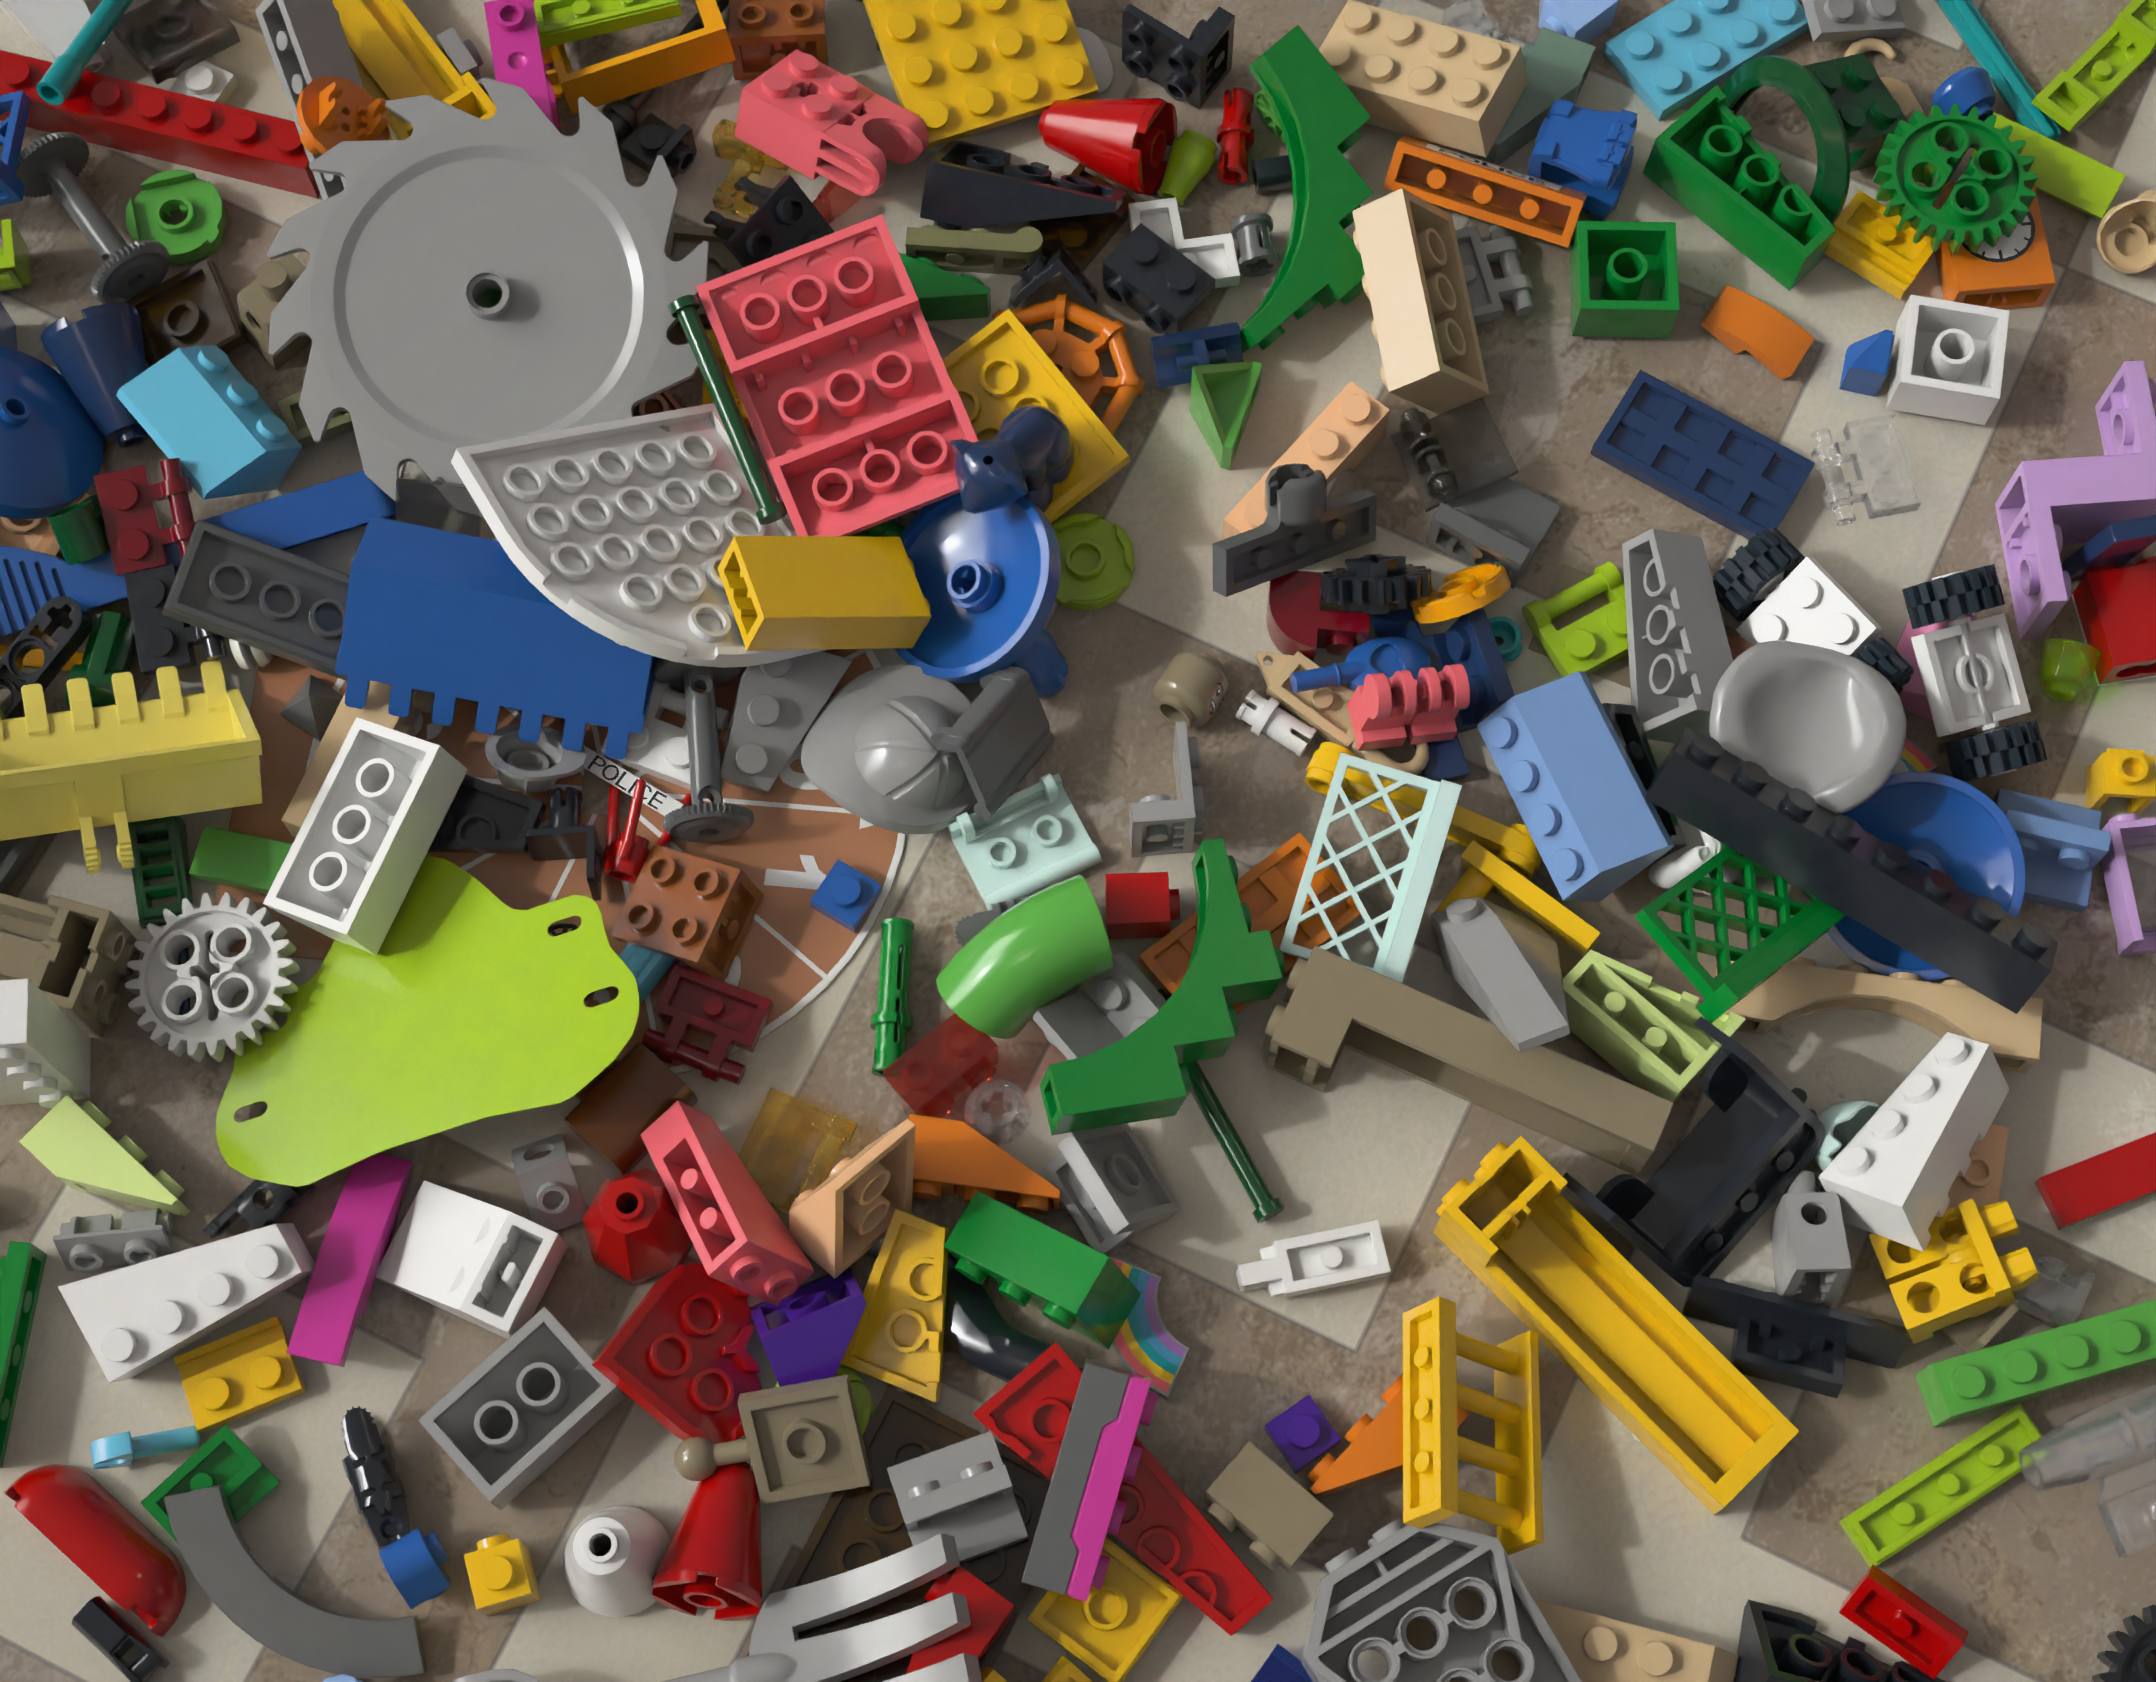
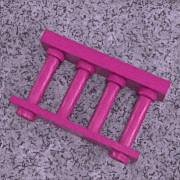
M495 0L484 2L496 81L522 87L562 134L557 100L546 72L551 70V63L545 65L543 61L534 0Z

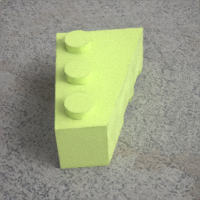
M1590 950L1563 978V991L1570 1030L1636 1087L1674 1103L1721 1051L1694 1025L1702 1016L1696 1009L1701 1004L1698 1002L1699 997L1686 991L1682 995L1652 982V976ZM1730 1012L1729 1015L1723 1014L1712 1024L1732 1038L1746 1018Z

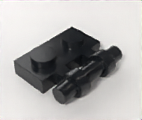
M174 564L124 574L141 673L147 676L156 674V670L160 667L174 666L178 670L197 666L193 647L195 645L204 644L207 660H219L227 657L224 642L226 637L162 615L179 569Z

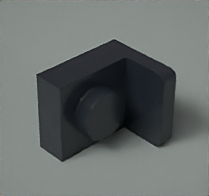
M651 112L620 146L623 157L649 174L657 155H663L672 179L678 173L683 174L690 168L697 153L692 128L682 124L676 130Z

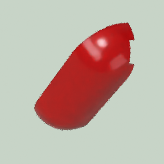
M45 1465L26 1472L4 1492L16 1502L14 1507L126 1612L132 1610L148 1625L147 1627L153 1633L160 1637H163L172 1627L181 1613L186 1597V1578L179 1559L92 1476L81 1469L68 1465Z

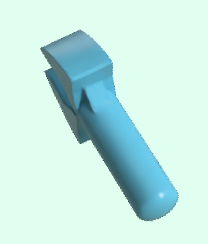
M189 1426L131 1437L130 1431L91 1442L94 1469L132 1466L134 1459L196 1448L200 1444V1433L197 1431L196 1426Z

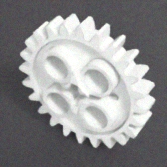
M225 892L218 905L210 894L203 893L199 908H196L187 898L182 899L183 914L176 916L170 910L164 909L163 915L167 924L160 928L149 923L146 927L154 937L150 943L143 941L135 942L134 946L144 956L142 960L128 962L127 966L137 973L139 978L126 982L125 988L133 994L140 996L133 999L128 1006L135 1013L143 1014L137 1021V1024L146 1032L153 1031L150 1039L161 1047L168 1044V1050L178 1057L187 1050L188 1056L196 1062H201L206 1050H208L212 1058L221 1062L224 1057L225 1047L227 1046L238 1056L244 1055L243 1040L249 1038L257 1045H262L263 1040L259 1030L266 1026L277 1031L280 1027L272 1017L274 1012H290L292 1009L281 998L283 994L298 992V987L286 978V976L300 971V966L295 961L286 958L297 950L296 946L288 939H283L288 932L287 929L279 921L272 923L274 916L265 907L257 910V905L247 897L238 905L237 900L230 893ZM214 933L211 938V944L209 949L207 939L210 934ZM246 939L244 950L237 956L229 957V950L232 945L239 940ZM192 946L195 947L191 959L184 964L178 965L180 951ZM215 967L220 970L219 973H215ZM210 980V987L206 984V981ZM248 989V997L245 1002L238 1007L231 1008V1000L234 995L240 990ZM196 996L194 1008L187 1014L179 1015L182 1002ZM216 1005L218 1007V1017L216 1020L211 1021L214 1017Z

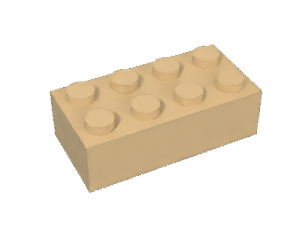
M1353 0L1347 1L1319 49L1320 53L1371 116L1365 123L1483 157H1487L1528 84L1522 48L1519 45Z
M1403 188L1352 211L1356 228L1353 233V240L1362 258L1365 273L1362 277V285L1371 302L1374 320L1371 322V329L1380 347L1383 362L1380 374L1388 392L1439 415L1490 394L1452 215Z

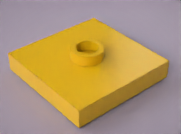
M1105 1537L1101 1554L1110 1557V1562L1102 1589L1098 1590L1091 1587L1087 1602L1069 1597L1068 1594L1063 1595L1048 1590L1029 1616L1028 1622L1107 1682H1123L1180 1603L1183 1595Z

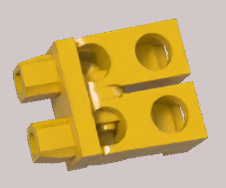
M1972 1198L1957 1204L1958 1207L1946 1209L1943 1217H1934L1928 1229L1931 1239L1924 1252L1874 1233L1868 1235L1913 1344L1933 1337V1332L1966 1318L1985 1314L1999 1305L2002 1308L2013 1302L2015 1303L2016 1300L2013 1292L2023 1289L2040 1279L2027 1247L2000 1257L1997 1256L1993 1247V1242L2020 1233L2007 1201L1987 1204L1977 1208Z

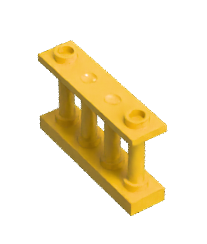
M1439 1296L1403 1313V1523L1421 1529L1460 1513L1496 1525L1497 1538L1509 1556L1544 1542L1538 1333L1529 1330L1496 1346L1472 1338L1456 1330V1302ZM1456 1355L1494 1369V1396L1457 1383ZM1457 1407L1495 1421V1448L1458 1436ZM1458 1460L1495 1472L1496 1501L1458 1488Z

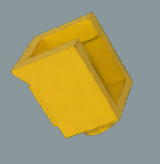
M2108 748L2105 752H2102L2092 765H2085L2086 808L2100 811L2101 806L2109 797L2127 798V814L2136 813L2140 815L2156 798L2155 755H2145V750Z

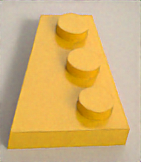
M895 1209L863 1292L866 1307L840 1364L937 1403L940 1402L948 1269V1251L944 1244L949 1238L950 1229L904 1210Z

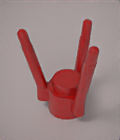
M639 779L636 782L625 832L620 833L619 838L621 790L611 784L609 789L606 846L601 862L606 864L604 868L605 874L630 883L636 882L650 853L648 849L650 841L636 835L646 788V781L643 779ZM691 793L685 795L681 802L684 804L682 807L692 805ZM664 830L656 845L668 847L673 836Z

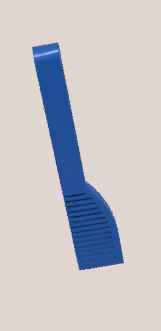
M363 470L202 521L284 551L366 526L371 516L388 519L404 513L401 501L395 502L373 483ZM179 543L166 546L170 564L179 567L182 561ZM0 546V638L24 630L42 606L57 596H68L85 606L88 611L128 599L125 577L116 575L111 550L82 563L67 565L65 559L51 554L25 548ZM63 613L59 619L69 616Z

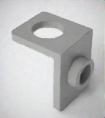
M556 1134L514 1149L512 1157L515 1174L533 1222L552 1231L582 1222L587 1208L569 1162L563 1135ZM549 1150L552 1151L550 1154L537 1160H528L530 1157L537 1153Z

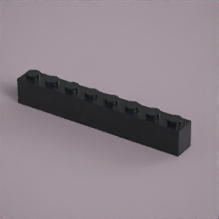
M1686 727L1653 778L1645 796L1647 800L2015 1014L2021 1010L2052 971L2058 942L2051 939L2043 929L2033 924H2025L2004 912L1995 901L1987 897H1979L1956 884L1953 878L1945 872L1937 869L1932 870L1916 861L1900 846L1891 842H1884L1866 832L1852 818L1837 815L1816 803L1807 792L1798 788H1791L1770 776L1759 764L1742 760L1723 749L1719 742L1708 735L1697 734Z

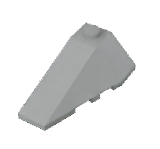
M1479 896L1473 899L1462 898L1448 904L1446 909L1430 914L1444 968L1520 1053L1570 1034L1558 946L1538 923Z

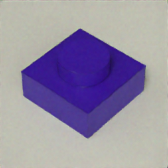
M1307 1395L1264 1426V1430L1295 1474L1341 1441V1438L1310 1395Z

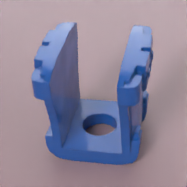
M1560 99L1554 101L1548 116L1544 118L1537 134L1536 145L1529 159L1528 175L1588 194L1582 211L1589 214L1590 219L1605 221L1610 213L1616 209L1630 175L1634 154L1632 143L1635 138L1638 113L1622 109L1621 112L1598 111L1577 107L1575 103Z

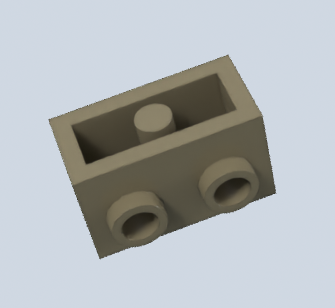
M1250 1441L1206 1490L1204 1499L1211 1504L1206 1510L1208 1515L1229 1533H1232L1236 1527L1253 1541L1249 1550L1271 1570H1275L1280 1565L1289 1572L1334 1517V1514Z

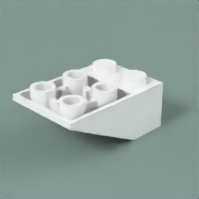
M424 1180L384 1255L375 1278L509 1339L532 1318L568 1247L560 1235L552 1230L505 1209Z

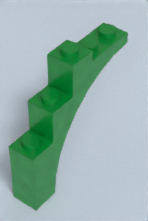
M1299 25L1295 26L1248 66L1269 98L1284 133L1292 169L1293 214L1288 246L1275 281L1257 310L1240 327L1242 353L1256 344L1262 350L1270 346L1285 333L1280 324L1292 314L1299 320L1319 303L1324 309L1338 300L1345 306L1364 291L1362 277L1365 273L1361 254L1358 252L1354 241L1344 229L1354 222L1352 211L1360 208V204L1371 196L1373 192L1348 162L1343 153L1363 137L1358 128L1367 122L1371 116Z
M1223 838L1203 840L1191 862L1197 895L1196 938L1186 974L1176 991L1153 1017L1127 1037L1090 1055L1049 1065L1039 1086L1051 1135L1175 1116L1190 1093V1078L1184 1063L1223 1057L1238 1033L1237 1015L1232 1004L1270 999L1284 977V958L1281 950L1278 947L1274 948L1269 930L1250 932L1252 925L1250 911L1245 902H1240L1236 888L1238 884L1237 864L1232 855H1227Z

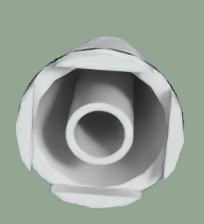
M614 1505L599 1509L584 1518L573 1530L567 1541L563 1556V1572L567 1586L581 1605L598 1615L625 1617L642 1613L657 1602L652 1596V1578L671 1539L662 1524L651 1514L640 1508Z

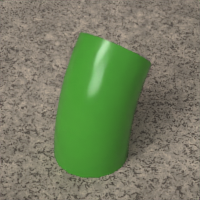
M1079 874L1027 897L982 928L953 956L938 975L936 982L938 991L946 1004L962 1020L992 1037L1001 1039L1016 1037L1028 1022L1033 1019V1015L1039 1008L1050 1004L1073 987L1113 969V958L1108 936L1098 906L1085 878Z

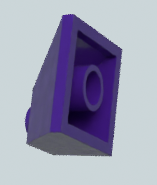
M850 1267L835 1279L830 1274H827L799 1286L794 1294L784 1299L777 1306L763 1301L749 1307L758 1335L780 1387L826 1379L836 1375L866 1307V1301Z

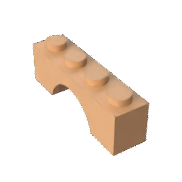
M1350 381L1223 519L1222 540L1259 527L1265 522L1267 517L1265 509V480L1271 469L1284 464H1308L1314 471H1323L1328 485L1344 470L1349 468L1354 470L1383 439L1390 410L1354 382Z

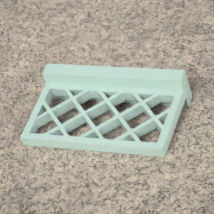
M1340 753L1281 942V952L1308 961L1312 949L1293 944L1298 925L1319 914L1332 941L1320 946V948L1328 951L1336 947L1341 957L1350 960L1342 943L1369 929L1379 950L1373 968L1361 966L1402 983L1462 785L1446 780L1441 782ZM1347 768L1368 774L1378 792L1351 805L1341 787ZM1379 778L1395 783L1384 788ZM1404 786L1427 792L1422 810L1404 820H1401L1388 796ZM1339 796L1345 809L1333 815ZM1382 798L1395 824L1368 837L1355 812ZM1349 816L1362 842L1336 855L1326 837L1327 831L1331 824ZM1418 821L1412 840L1406 827ZM1399 831L1409 848V853L1405 861L1386 870L1373 844ZM1324 846L1330 858L1318 864ZM1367 848L1380 874L1353 887L1340 861ZM1334 865L1348 891L1320 904L1311 887L1315 874ZM1403 870L1397 889L1390 876ZM1384 880L1394 898L1391 910L1371 920L1358 893ZM1307 896H1309L1315 908L1302 914ZM1351 897L1365 923L1338 937L1325 910ZM1388 920L1381 939L1375 926Z

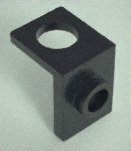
M1060 247L1046 260L1041 255L1037 256L1019 272L1018 275L1022 279L1011 287L1009 301L1016 307L1059 271L1091 308L1097 304L1098 290L1063 248Z

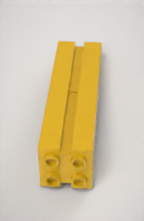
M332 0L334 7L339 13L340 23L350 51L354 55L355 65L363 87L375 100L382 98L390 101L428 95L480 119H490L494 116L496 112L495 104L468 71L460 76L403 0ZM387 109L384 115L389 117V140H404L410 137L413 132V126Z
M1522 1136L1509 1147L1501 1141L1479 1163L1481 1167L1473 1175L1476 1180L1470 1184L1465 1178H1462L1441 1199L1443 1204L1436 1210L1440 1219L1433 1233L1531 1331L1538 1333V1339L1715 1515L1782 1450L1799 1430L1561 1195L1568 1181Z

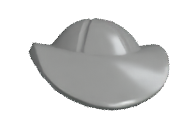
M1773 640L1756 644L1747 649L1731 663L1719 679L1713 694L1709 730L1710 737L1719 742L1723 749L1744 761L1759 764L1773 778L1791 788H1798L1807 792L1816 803L1838 815L1850 811L1868 800L1891 777L1901 758L1906 742V716L1901 699L1891 683L1864 661L1821 646Z
M893 664L872 669L842 687L818 713L809 727L802 745L801 764L804 773L817 788L841 807L875 826L902 834H930L938 832L955 822L957 816L965 812L967 813L976 803L977 799L957 753L941 751L935 748L931 743L930 737L938 728L952 727L972 702L955 685L949 681L923 674L921 667Z

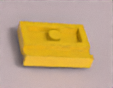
M1858 190L1833 224L1836 231L1824 254L1901 300L1906 290L1912 285L1936 252L1931 247L1932 238L1925 236L1917 244L1914 243L1915 229L1909 227L1904 231L1898 232L1896 229L1901 217L1899 215L1885 217L1884 212L1887 207Z
M278 1316L173 1357L182 1378L181 1383L197 1431L204 1434L306 1392L294 1355L287 1354L289 1341H287L283 1329V1322Z

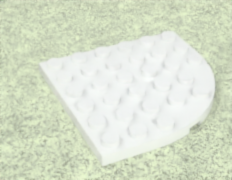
M714 403L456 448L451 463L511 561L529 582L556 606L593 631L613 640L615 643L673 662L722 668L767 664L827 650H746L720 578L718 567L734 536H796L788 514L776 522L766 525L759 524L756 517V512L759 508ZM659 426H669L671 432H666L659 428Z

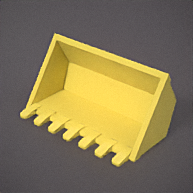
M214 660L201 663L200 670L205 693L184 696L181 693L177 668L174 666L160 667L156 670L160 699L137 702L132 673H115L112 675V686L116 705L92 708L87 679H69L66 685L71 711L48 714L42 685L37 683L22 686L21 694L25 717L1 720L0 715V841L80 830L87 873H100L102 861L100 849L96 846L94 828L114 825L118 862L121 864L122 869L134 868L128 827L129 822L263 803L259 755H262L261 738L239 688L226 690L221 662Z

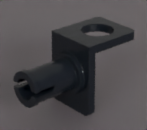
M561 787L555 788L549 793L550 828L527 829L525 831V839L531 857L535 861L587 858L586 876L594 901L602 900V847L595 825L581 826L582 793L576 788L566 787L565 803V800H562Z

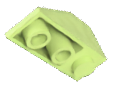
M66 1095L19 1141L57 1178L72 1189L152 1209L160 1208L161 1211L186 1216L191 1211L178 1199L185 1190L163 1169L155 1176L141 1164L148 1155L126 1134L118 1141L115 1140L105 1130L112 1121L89 1100L80 1107Z

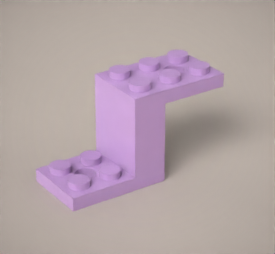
M2144 360L2124 361L2095 406L2104 451L2103 456L2021 461L1995 503L2020 641L2040 640L2066 602L2070 600L2072 591L2071 578L2067 571H2062L2059 555L2062 551V545L2085 544L2113 522L2156 515V417L2154 412L2156 387L2153 379L2147 377Z

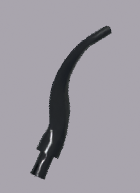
M885 1237L864 1255L877 1259ZM948 1252L944 1342L952 1351L976 1368L1008 1383L1052 1344L1009 1324L999 1314L983 1285L968 1279L954 1268L958 1261Z

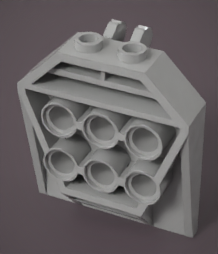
M1398 1518L1372 1535L1373 1538L1367 1542L1370 1549L1358 1555L1355 1549L1351 1547L1325 1564L1329 1574L1324 1576L1318 1585L1301 1662L1313 1682H1448L1451 1680H1459L1461 1682H1582L1505 1549L1496 1537L1440 1523H1434L1419 1529L1410 1525L1405 1526L1402 1519ZM1470 1591L1479 1597L1482 1603V1614L1479 1619L1466 1620L1459 1616L1454 1607L1456 1593ZM1415 1620L1424 1621L1433 1628L1435 1643L1432 1649L1426 1651L1417 1650L1409 1644L1406 1637V1628L1409 1622ZM1375 1650L1382 1654L1387 1662V1673L1384 1679L1371 1681L1360 1673L1358 1657L1361 1652ZM1506 1650L1513 1653L1518 1659L1520 1672L1515 1680L1505 1681L1494 1673L1492 1657L1496 1651Z

